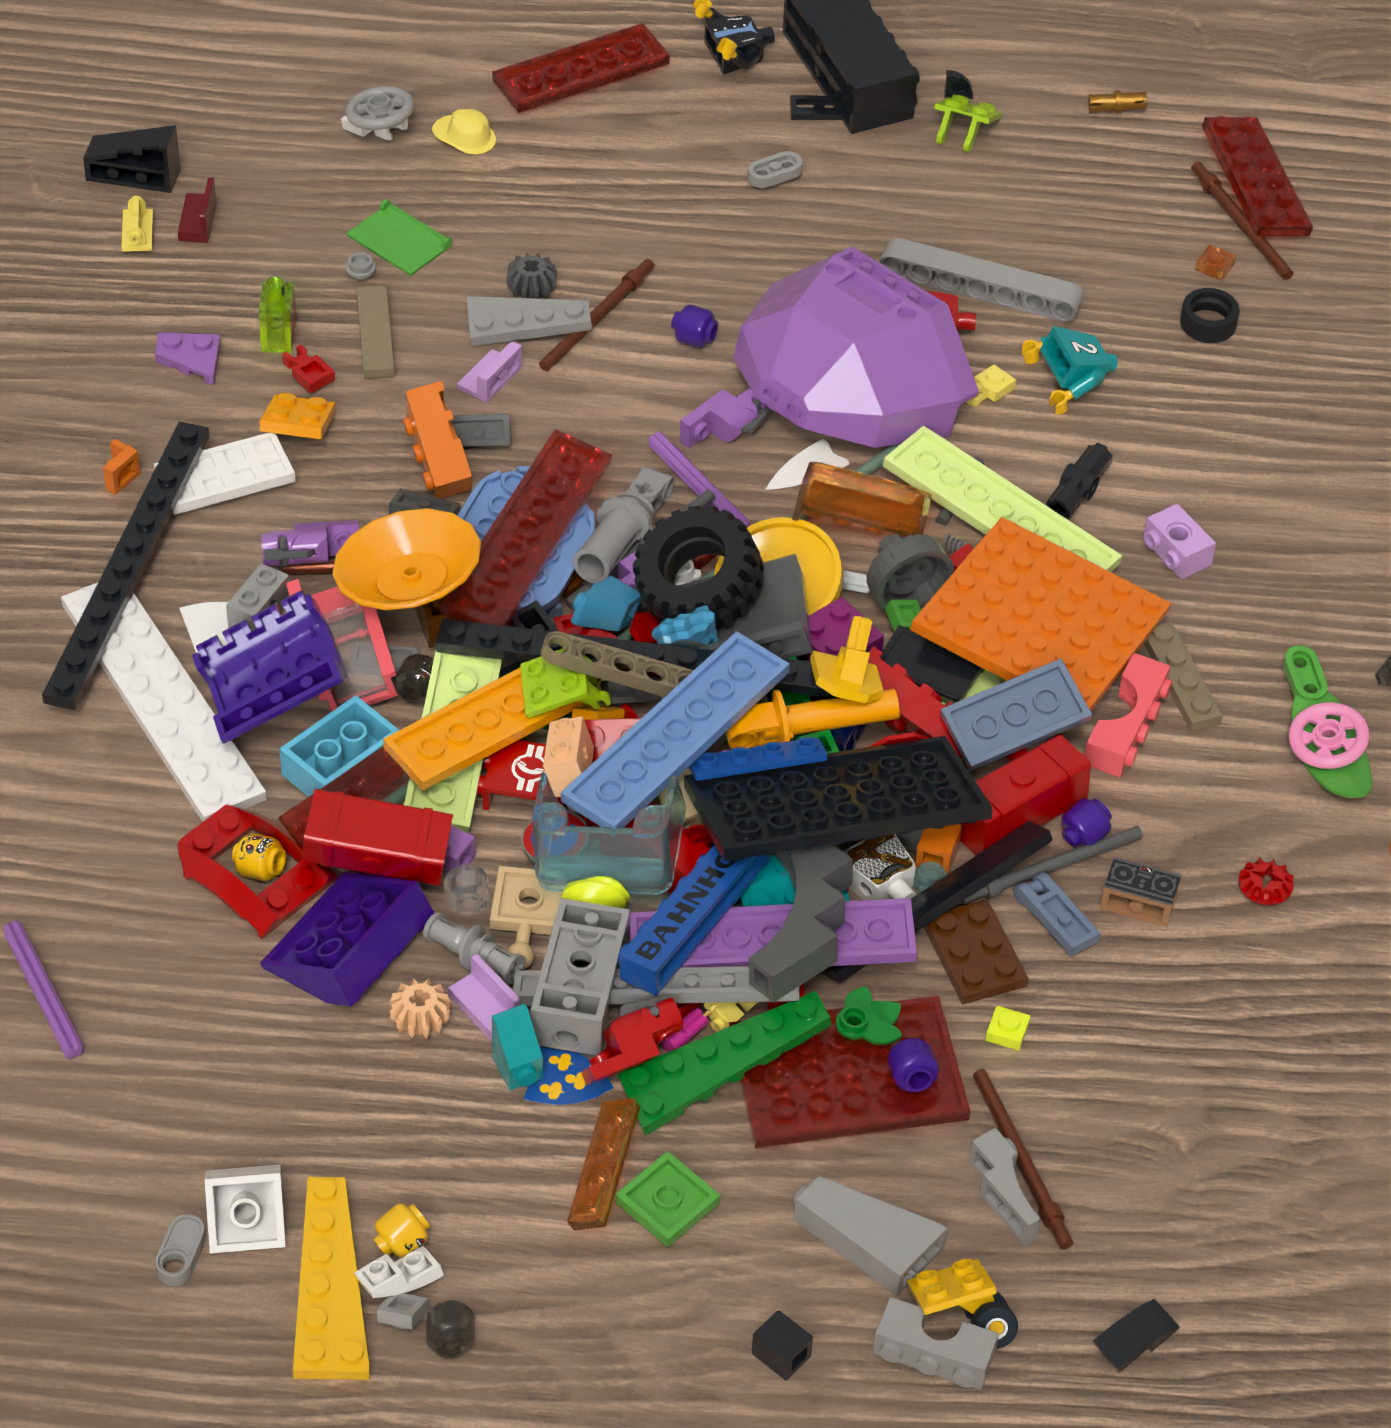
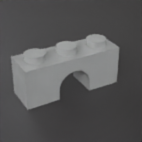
M890 1297L875 1333L873 1354L881 1356V1358L891 1363L899 1362L917 1368L918 1371L926 1375H937L952 1380L961 1387H973L982 1391L996 1354L999 1333L962 1321L956 1336L945 1341L935 1340L929 1337L923 1330L925 1314L919 1306Z

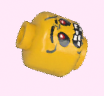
M250 833L245 835L234 846L232 860L239 875L268 882L283 871L286 863V852L279 840L273 837Z

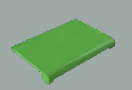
M384 199L381 202L380 210L346 233V236L410 276L449 249L453 242L451 238L443 236L396 207L388 199Z

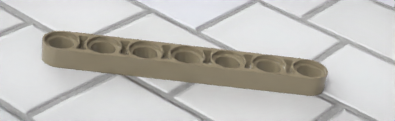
M559 631L547 634L540 649L543 659L552 665L663 697L667 696L679 685V682H682L694 671ZM558 644L564 648L565 652H555L549 645ZM582 654L594 655L598 661L589 662L583 658ZM614 663H623L629 667L630 671H621L616 668ZM647 673H657L661 676L662 681L652 680L648 677ZM764 696L756 704L767 703V697Z

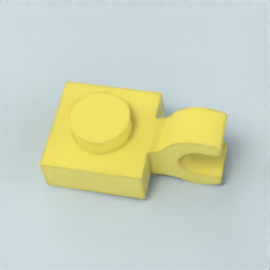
M994 364L974 377L979 390L978 396L966 403L976 407L986 398L996 402L1015 389L1017 380Z

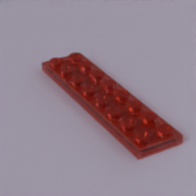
M555 429L481 541L478 565L462 585L445 596L441 602L440 611L461 621L507 626L610 465L612 454Z

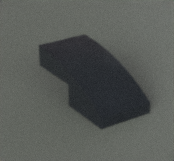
M1152 1299L1118 1320L1094 1339L1093 1342L1113 1366L1121 1372L1147 1349L1153 1352L1180 1327L1155 1299Z

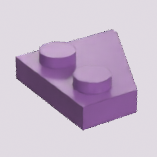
M159 332L155 351L156 362L166 367L176 368L179 372L188 376L194 372L204 376L205 383L214 384L221 346L220 335Z

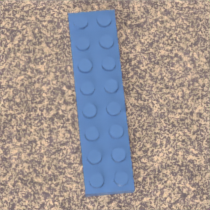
M736 631L561 792V802L615 836L789 673L790 663Z

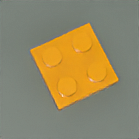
M291 393L275 394L260 419V431L322 439L335 415V402L326 401L321 397L307 399L296 397Z

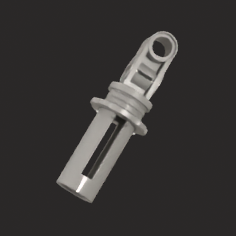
M644 466L626 492L619 494L617 497H610L603 502L602 507H599L596 512L598 527L573 559L575 571L581 578L591 583H600L610 575L627 551L643 540V536L649 529L653 531L652 524L655 514L668 501L674 487L675 478Z

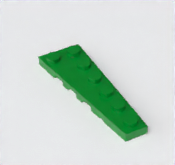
M817 991L800 997L799 1001H790L617 1073L619 1082L644 1135H647L684 1113L683 1109L697 1100L701 1099L704 1102L714 1096V1090L729 1081L734 1084L745 1077L744 1073L756 1065L768 1064L778 1058L783 1052L793 1049L832 1025L830 1016Z

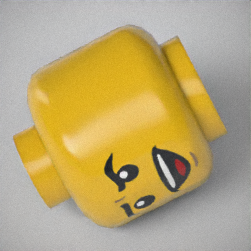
M398 1203L375 1221L374 1227L378 1235L373 1240L384 1255L388 1254L389 1256L393 1253L397 1258L401 1259L428 1241L426 1230L430 1228V1225L414 1204L407 1206L403 1203Z

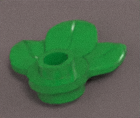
M866 986L851 991L845 998V1008L836 1017L835 1025L840 1035L852 1040L863 1038L876 1045L891 1044L901 1038L902 1033L894 1026L900 1014V1003L872 1001V995Z

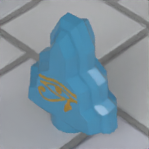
M705 605L695 609L692 613L679 614L673 619L666 618L659 626L652 630V637L657 640L658 644L691 648L718 642L717 630L715 629V614Z

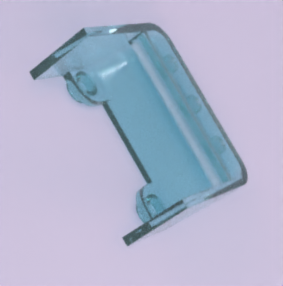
M541 773L532 817L535 874L540 886L548 891H563L569 882L595 876H607L619 881L629 894L657 895L666 892L674 881L686 813V804L677 776H670L665 805L646 806L637 813L633 828H616L614 830L610 827L567 826L568 815L566 809L559 804L557 797L554 796L546 773Z

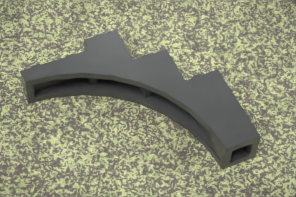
M833 844L822 845L819 848L816 846L808 850L797 849L778 852L774 855L790 877L795 891L794 903L783 927L768 944L749 957V984L773 1003L838 961V936L833 930L845 923L846 901L841 892L853 885V859L848 853L838 849Z

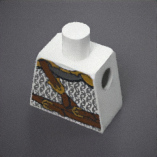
M895 834L879 836L876 839H865L845 850L853 859V885L849 889L863 900L913 898L917 895L911 889L914 885L915 863Z

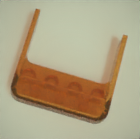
M809 462L801 483L792 520L798 521L801 512L820 518L821 514L834 517L833 521L838 524L851 526L852 522L865 525L864 529L866 531L876 534H882L884 530L895 534L898 533L903 537L916 534L923 535L932 494L909 485L821 462Z

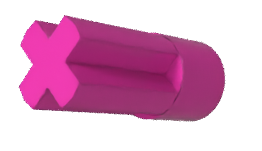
M698 1008L692 1010L682 1019L683 1029L660 1043L667 1053L687 1044L693 1036L709 1023L708 1018L703 1016L702 1010Z

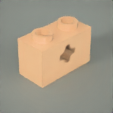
M583 716L562 718L549 724L543 767L555 797H560L561 792L592 764L594 745Z

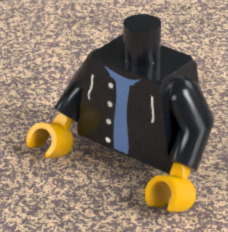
M695 0L693 3L696 16L698 18H704L705 16L704 43L723 74L741 68L749 69L763 59V45L775 42L772 27L758 29L752 18L748 15L723 16L711 8L712 2L710 0Z

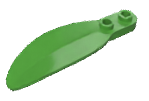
M1302 645L1289 648L1285 654L1283 668L1294 696L1291 708L1292 723L1301 711L1312 705L1325 702H1340L1327 690V681L1316 653L1309 647ZM1328 715L1326 719H1334L1340 723L1341 717ZM1309 722L1303 730L1312 733L1316 725ZM1355 729L1345 730L1346 739L1356 738ZM1313 742L1306 746L1314 753L1320 750ZM1340 747L1330 752L1332 755H1338L1345 752L1343 747ZM1366 752L1353 763L1336 769L1317 768L1303 762L1313 778L1328 791L1347 798H1359L1367 796L1371 791L1372 775Z

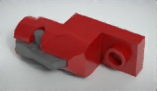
M659 997L622 1005L619 1009L618 1018H615L603 1032L612 1058L609 1052H606L589 1060L591 1066L581 1072L586 1086L658 1056L660 1053L657 1045L667 1037L683 1029L682 1016L674 999L671 997Z

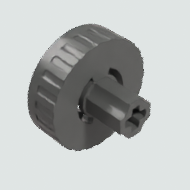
M896 533L892 536L884 537L879 542L880 546L877 551L879 554L869 566L866 582L869 590L883 610H885L890 600H917L922 609L953 574L954 567L952 560L936 538L926 534L903 537Z

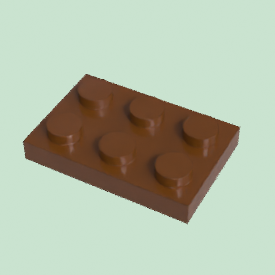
M988 899L950 909L924 927L962 1005L1027 987L1028 976Z

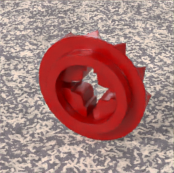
M1259 857L1255 863L1247 862L1244 869L1240 870L1238 883L1242 893L1251 901L1262 905H1277L1286 901L1291 896L1294 888V875L1288 873L1287 865L1279 866L1276 864L1275 859L1270 862H1264ZM1269 875L1271 881L1264 888L1262 879Z

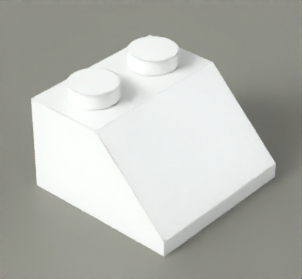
M281 1165L208 1170L205 1172L210 1253L286 1247Z

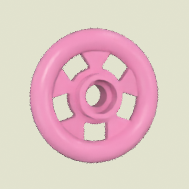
M1325 702L1312 705L1301 711L1291 723L1288 738L1292 751L1301 761L1317 768L1336 769L1347 766L1362 756L1368 746L1370 733L1365 719L1359 712L1344 704ZM1328 715L1341 717L1340 723L1334 719H1326ZM1309 722L1316 725L1312 733L1303 730ZM1355 729L1356 738L1346 739L1345 730ZM1313 742L1320 750L1314 753L1306 746ZM1340 747H1343L1345 752L1338 755H1332L1330 752Z

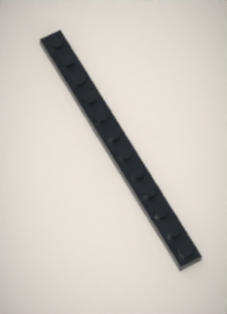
M178 422L42 694L43 704L76 710L210 437L208 427Z
M442 619L436 641V651L440 653L527 662L542 656L540 649L546 635L552 631ZM570 634L691 670H695L716 651ZM558 644L549 645L553 651L563 649ZM585 653V656L592 662L598 661L594 655ZM782 658L790 663L789 673L770 691L780 690L783 693L835 698V696L816 685L810 661ZM614 663L617 669L624 672L630 671L627 665ZM647 673L648 677L661 678L657 673Z

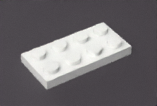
M265 433L203 450L173 510L174 515L295 482V472L276 433Z

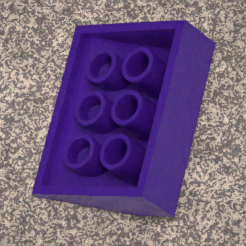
M344 872L260 964L263 969L326 1003L351 1007L360 1000L367 988L382 975L384 969L393 959L402 953L410 940L424 928V925L431 915L434 914V911L418 881Z

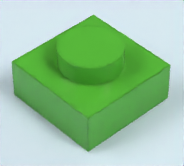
M890 600L887 603L885 610L894 632L899 625L910 629L912 620L921 611L917 600Z

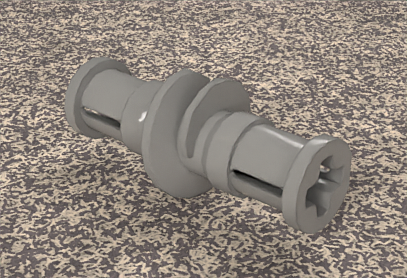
M441 912L434 913L426 922L423 931L424 939L429 942L436 941L446 946L449 951L459 954V962L466 970H471L470 958L476 954L496 974L502 976L503 981L508 984L514 983L515 971H521L525 968L526 959L523 955L519 953L512 954L502 949L500 945L495 943L493 934H485V929L479 924L468 929L447 920L446 915Z

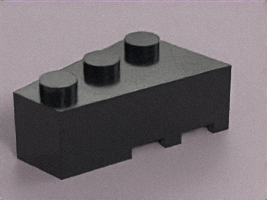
M176 125L94 135L83 157L86 181L171 193L181 171Z

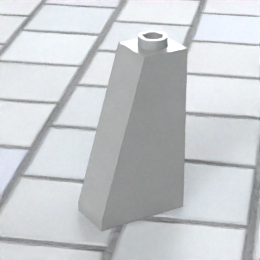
M818 1176L809 1186L807 1184L803 1185L793 1200L795 1203L793 1220L896 1296L908 1286L907 1280L915 1278L918 1273L922 1272L945 1247L947 1228L942 1224L821 1176Z

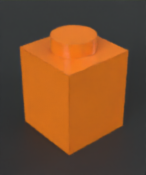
M962 824L949 825L940 829H924L917 845L915 867L945 876L948 875L960 846Z

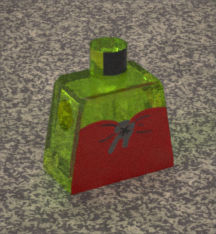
M270 277L266 282L262 283L259 306L261 352L292 353L296 321L294 284L284 282L281 277ZM273 316L279 317L283 323L280 327H274Z

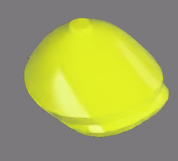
M595 876L569 882L561 895V898L618 908H625L626 904L630 901V895L626 888L619 881L607 876Z

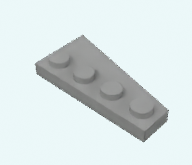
M467 296L469 332L472 346L592 330L589 300Z

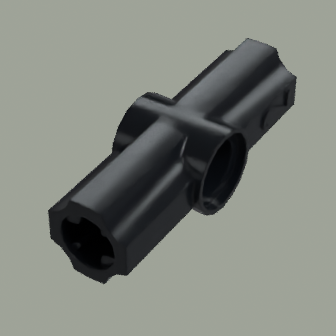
M1100 443L1089 445L1075 464L1069 463L1062 473L1059 486L1047 500L1046 506L1064 518L1070 519L1083 500L1089 501L1098 487L1101 476L1112 463L1113 455L1108 451L1107 446Z

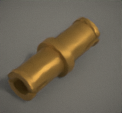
M1116 90L1113 94L1088 95V101H1090L1088 103L1089 112L1114 110L1115 113H1121L1122 110L1147 109V103H1145L1147 101L1146 91L1121 93L1120 90Z

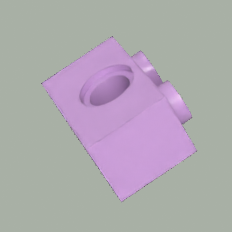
M1178 503L1147 517L1143 540L1150 549L1159 555L1165 565L1173 570L1181 579L1212 565L1216 542Z

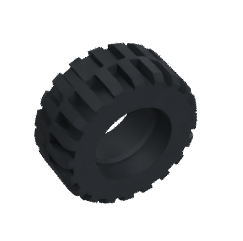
M699 505L690 506L684 512H681L680 509L671 512L672 516L666 520L662 517L655 523L656 528L653 531L649 529L643 536L644 544L638 545L635 552L637 560L633 562L636 587L651 614L661 623L666 618L673 619L679 614H689L695 609L706 605L715 614V629L717 632L718 628L724 625L726 628L735 624L734 620L738 616L743 618L750 611L748 608L750 603H756L760 595L757 589H761L764 583V576L762 574L764 571L763 560L746 525L740 519H736L733 513L727 510L719 512L718 508L714 506H705V509H700ZM704 554H718L725 557L720 570L707 582L693 587L673 585L679 569L692 558Z

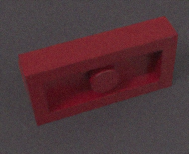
M208 177L204 194L186 193L178 228V241L208 243L217 204L214 178Z

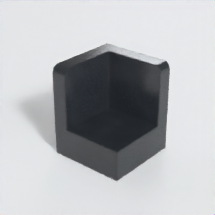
M776 1311L753 1333L752 1354L787 1381L811 1357L813 1336L784 1313Z

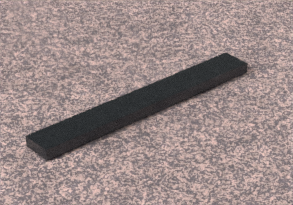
M1027 821L911 898L915 933L1053 841L1050 830ZM868 964L830 966L820 973L841 983Z

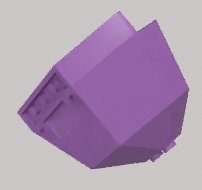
M853 246L772 283L741 325L733 356L756 399L766 404L769 409L780 413L791 420L794 425L803 429L873 448L902 444L923 425L941 437L950 436L959 405L977 397L979 392L948 304Z

